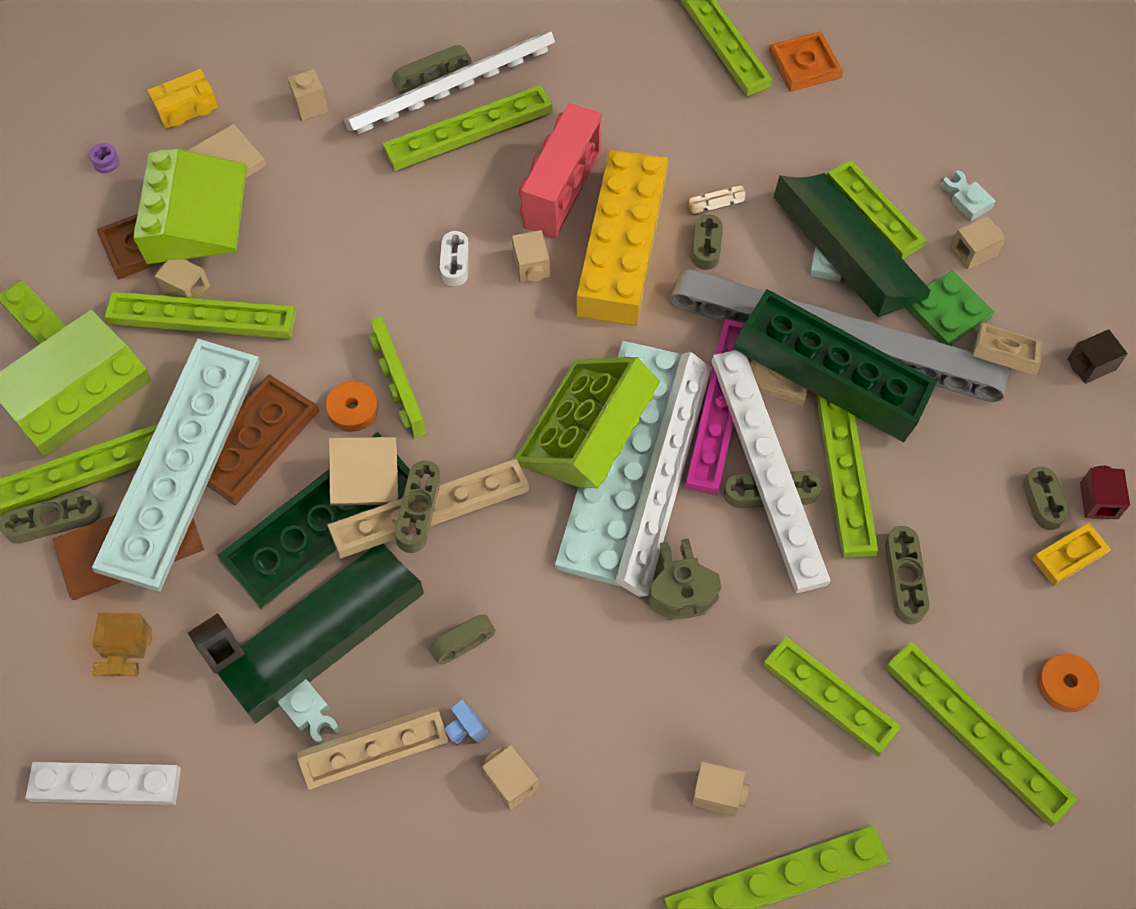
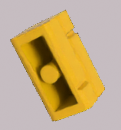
M201 69L147 90L153 107L165 130L173 126H181L185 121L198 116L208 115L211 111L218 109L213 90Z

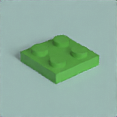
M953 270L927 286L931 290L928 299L905 307L939 343L949 346L977 329L980 323L989 321L994 314V311Z

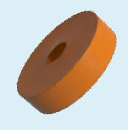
M347 381L337 385L329 393L326 400V410L330 421L335 427L343 431L355 432L367 428L374 422L379 411L374 390L369 385L359 381ZM351 404H357L353 409L347 408Z
M1065 653L1050 658L1041 668L1038 675V687L1041 695L1048 704L1060 711H1081L1089 706L1099 693L1100 683L1095 669L1088 661L1074 654ZM1064 678L1070 679L1073 687H1068L1064 683Z

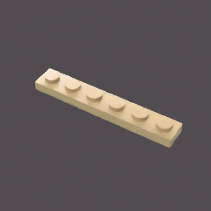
M517 459L440 485L431 526L529 492V483ZM403 498L328 524V530L339 558L341 559L396 539L395 528ZM416 500L410 503L409 509L413 512H422L428 505L422 500ZM411 522L409 534L416 532V523Z

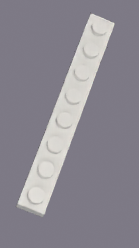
M552 32L541 33L345 118L343 121L346 128L350 131L357 130L358 134L363 133L374 127L372 122L382 119L383 122H388L399 117L398 111L408 107L409 111H413L424 106L423 100L433 96L434 100H438L449 95L448 89L458 85L459 89L466 88L475 83L473 79L482 74L484 78L491 77L499 73L498 67L507 64L510 68L523 63V56L532 53V56L535 57L548 52L547 46L555 43Z
M737 350L713 355L712 364L794 591L797 594L828 586L831 582L747 356Z
M691 351L682 354L615 580V583L638 597L649 595L650 584L652 583L660 555V543L664 541L712 367Z

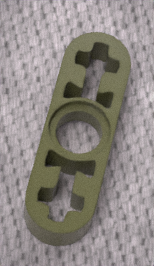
M455 45L398 68L392 75V82L398 92L403 94L468 66L472 60L463 46ZM437 66L433 72L426 74L430 68Z
M419 461L411 467L395 528L397 546L407 553L420 551L427 542L440 487V470L431 461ZM424 474H429L430 477L426 480L425 490L420 489V478H423ZM422 500L428 506L422 512H413L409 509V505L413 501ZM411 522L416 523V535L412 537V540L406 539V535L410 533Z
M790 471L802 505L814 503L822 487L820 478L810 471ZM752 473L735 474L727 480L724 498L728 504L736 508L764 507L758 488L757 496H754L755 490H753V487L756 483ZM801 483H806L807 487L811 488L810 493H805L804 489L800 488ZM735 486H741L742 491H745L744 496H738L737 491H734Z
M81 491L11 510L1 518L0 531L10 542L24 543L90 525L99 519L102 507L92 493ZM88 503L89 506L86 507V512L81 514L82 505ZM53 510L59 511L57 521L52 524L43 523V517L46 513ZM21 521L23 524L19 525V530L14 532L12 529L16 527V522Z
M898 526L890 532L885 543L894 609L897 617L902 622L917 624L923 620L929 610V598L920 542L917 533L907 526ZM898 537L903 538L904 543H909L903 558H900L903 554L902 546L896 543ZM902 567L912 569L916 574V580L913 582L903 581L898 575V569ZM914 591L911 596L913 605L919 606L916 613H912L909 607H904L909 600V592Z

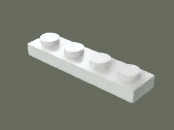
M32 762L25 799L30 802L176 805L181 768L178 765Z

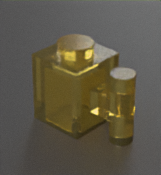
M98 613L92 647L102 658H108V661L94 662L92 666L93 676H138L139 664L137 662H126L127 658H144L146 647H149L152 642V628L140 613Z

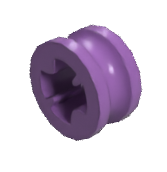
M108 143L97 144L89 152V158L94 168L100 173L111 172L119 165V157L116 154L115 148Z

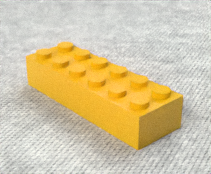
M609 150L577 292V317L634 326L638 325L666 184L668 158Z

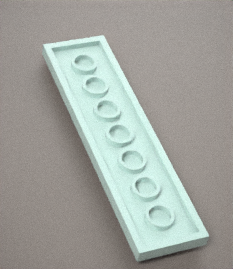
M197 339L92 566L95 573L161 592L260 364L258 356Z
M622 341L618 358L638 357L661 382L654 392L653 399L647 404L640 416L638 425L630 433L621 454L615 459L608 471L606 480L600 485L599 489L578 487L555 563V570L620 586L615 583L682 354Z

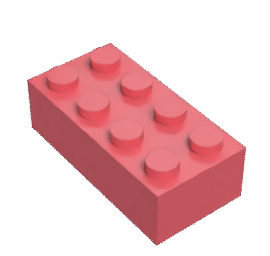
M568 103L565 111L558 114L552 135L548 134L546 136L540 157L536 156L534 158L528 179L524 178L519 187V196L522 197L520 215H523V228L531 231L542 230L543 235L554 239L557 238L601 153L602 113Z

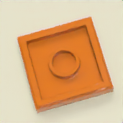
M821 31L770 44L769 53L790 92L842 78L843 69Z

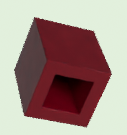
M1100 465L1090 468L1081 480L1080 487L1085 518L1119 519L1130 506L1125 469H1115L1107 465Z

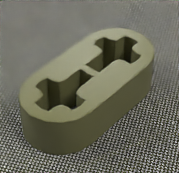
M703 215L697 219L695 225L692 259L695 266L704 270L714 268L720 258L723 225L720 218L715 215ZM706 227H711V236H705ZM704 247L710 248L709 257L703 256Z
M1035 467L1024 480V491L1037 524L1047 530H1055L1068 518L1069 507L1056 474L1049 468ZM1036 478H1038L1041 483L1047 484L1044 490L1041 484L1034 483ZM1048 506L1051 512L1058 513L1056 518H1054L1052 514L1045 513Z
M478 615L432 642L429 649L437 663L443 665L486 642L494 635L496 630L487 615Z

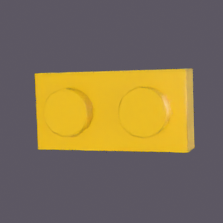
M1087 523L1035 554L1032 560L1054 587L1107 555L1111 548L1092 525Z

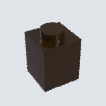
M1110 329L1078 342L1067 360L1074 373L1078 374L1086 384L1116 371L1128 353Z
M218 613L188 632L191 640L214 674L245 655V652Z

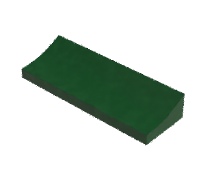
M825 173L809 177L779 175L773 198L878 318L928 299L931 290Z
M768 289L765 290L733 346V349L902 442L906 441L917 426L937 383L934 379Z
M377 432V433H375V434H374L373 436H371V437H382V436L379 434V432ZM397 455L399 500L404 496L410 469ZM327 470L218 554V560L262 610L336 551L328 530V524L382 505L330 506L329 470Z
M384 543L377 545L243 644L241 648L245 655L219 671L217 675L256 724L280 706L278 701L305 679L311 682L424 594L422 583L395 557Z

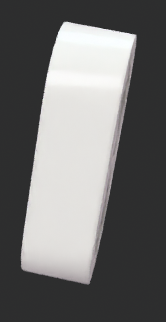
M451 231L445 234L441 241V279L444 284L451 287L461 286L468 278L469 242L468 237L459 231ZM453 244H459L457 253H452ZM452 264H457L458 270L456 274H450Z

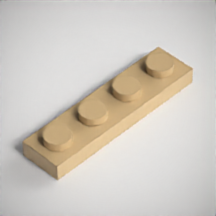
M435 705L298 751L297 759L308 790L447 743L448 738L444 731L438 707Z

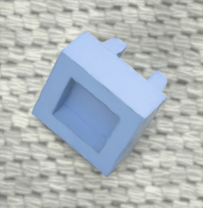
M463 699L451 708L458 718L444 728L451 741L459 744L470 735L471 738L480 743L490 735L473 709Z

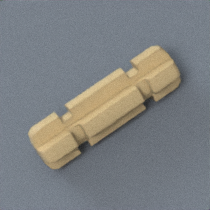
M739 184L731 186L730 190L723 188L704 193V197H701V195L689 197L688 207L692 214L704 212V208L708 211L728 206L730 202L733 204L743 202L746 193L743 186Z

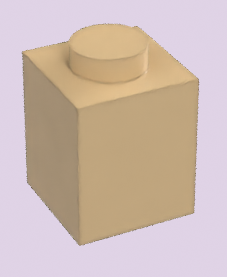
M315 69L287 77L294 104L302 121L329 112L324 89Z
M988 216L958 229L951 249L968 270L997 257L1006 238L1001 228L996 226Z
M542 230L513 235V255L520 283L527 281L536 282L550 277V259Z
M185 259L167 260L166 263L159 267L155 275L162 293L168 296L200 298L210 286L203 268Z
M512 745L505 750L502 748L496 749L485 759L484 762L486 764L482 766L484 777L509 810H512L539 789L538 778Z
M701 761L692 806L735 816L739 806H746L750 785L743 783L745 771Z

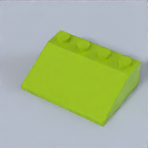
M181 149L159 150L149 153L133 237L146 263L152 264L166 262L167 260L236 253L247 173L246 164Z
M91 309L0 371V405L45 458L150 383L151 379L147 368Z
M638 357L575 359L514 459H517L519 465L523 468L576 487L599 489L600 485L606 480L608 471L615 459L621 454L630 433L638 425L639 418L644 409L653 399L654 392L661 381Z

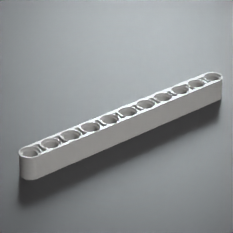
M688 269L680 272L670 301L678 309L713 320L724 322V319L746 323L765 291ZM783 297L937 381L935 385L937 387L988 402H998L1004 398L1011 370L1009 367L974 357L973 352Z

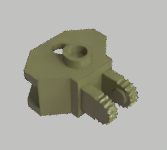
M689 539L681 540L680 552L683 560L672 561L671 547L668 542L660 543L663 568L662 572L650 584L648 598L651 610L669 620L705 615L718 601V592L722 587L719 574L700 565L698 558L693 557Z

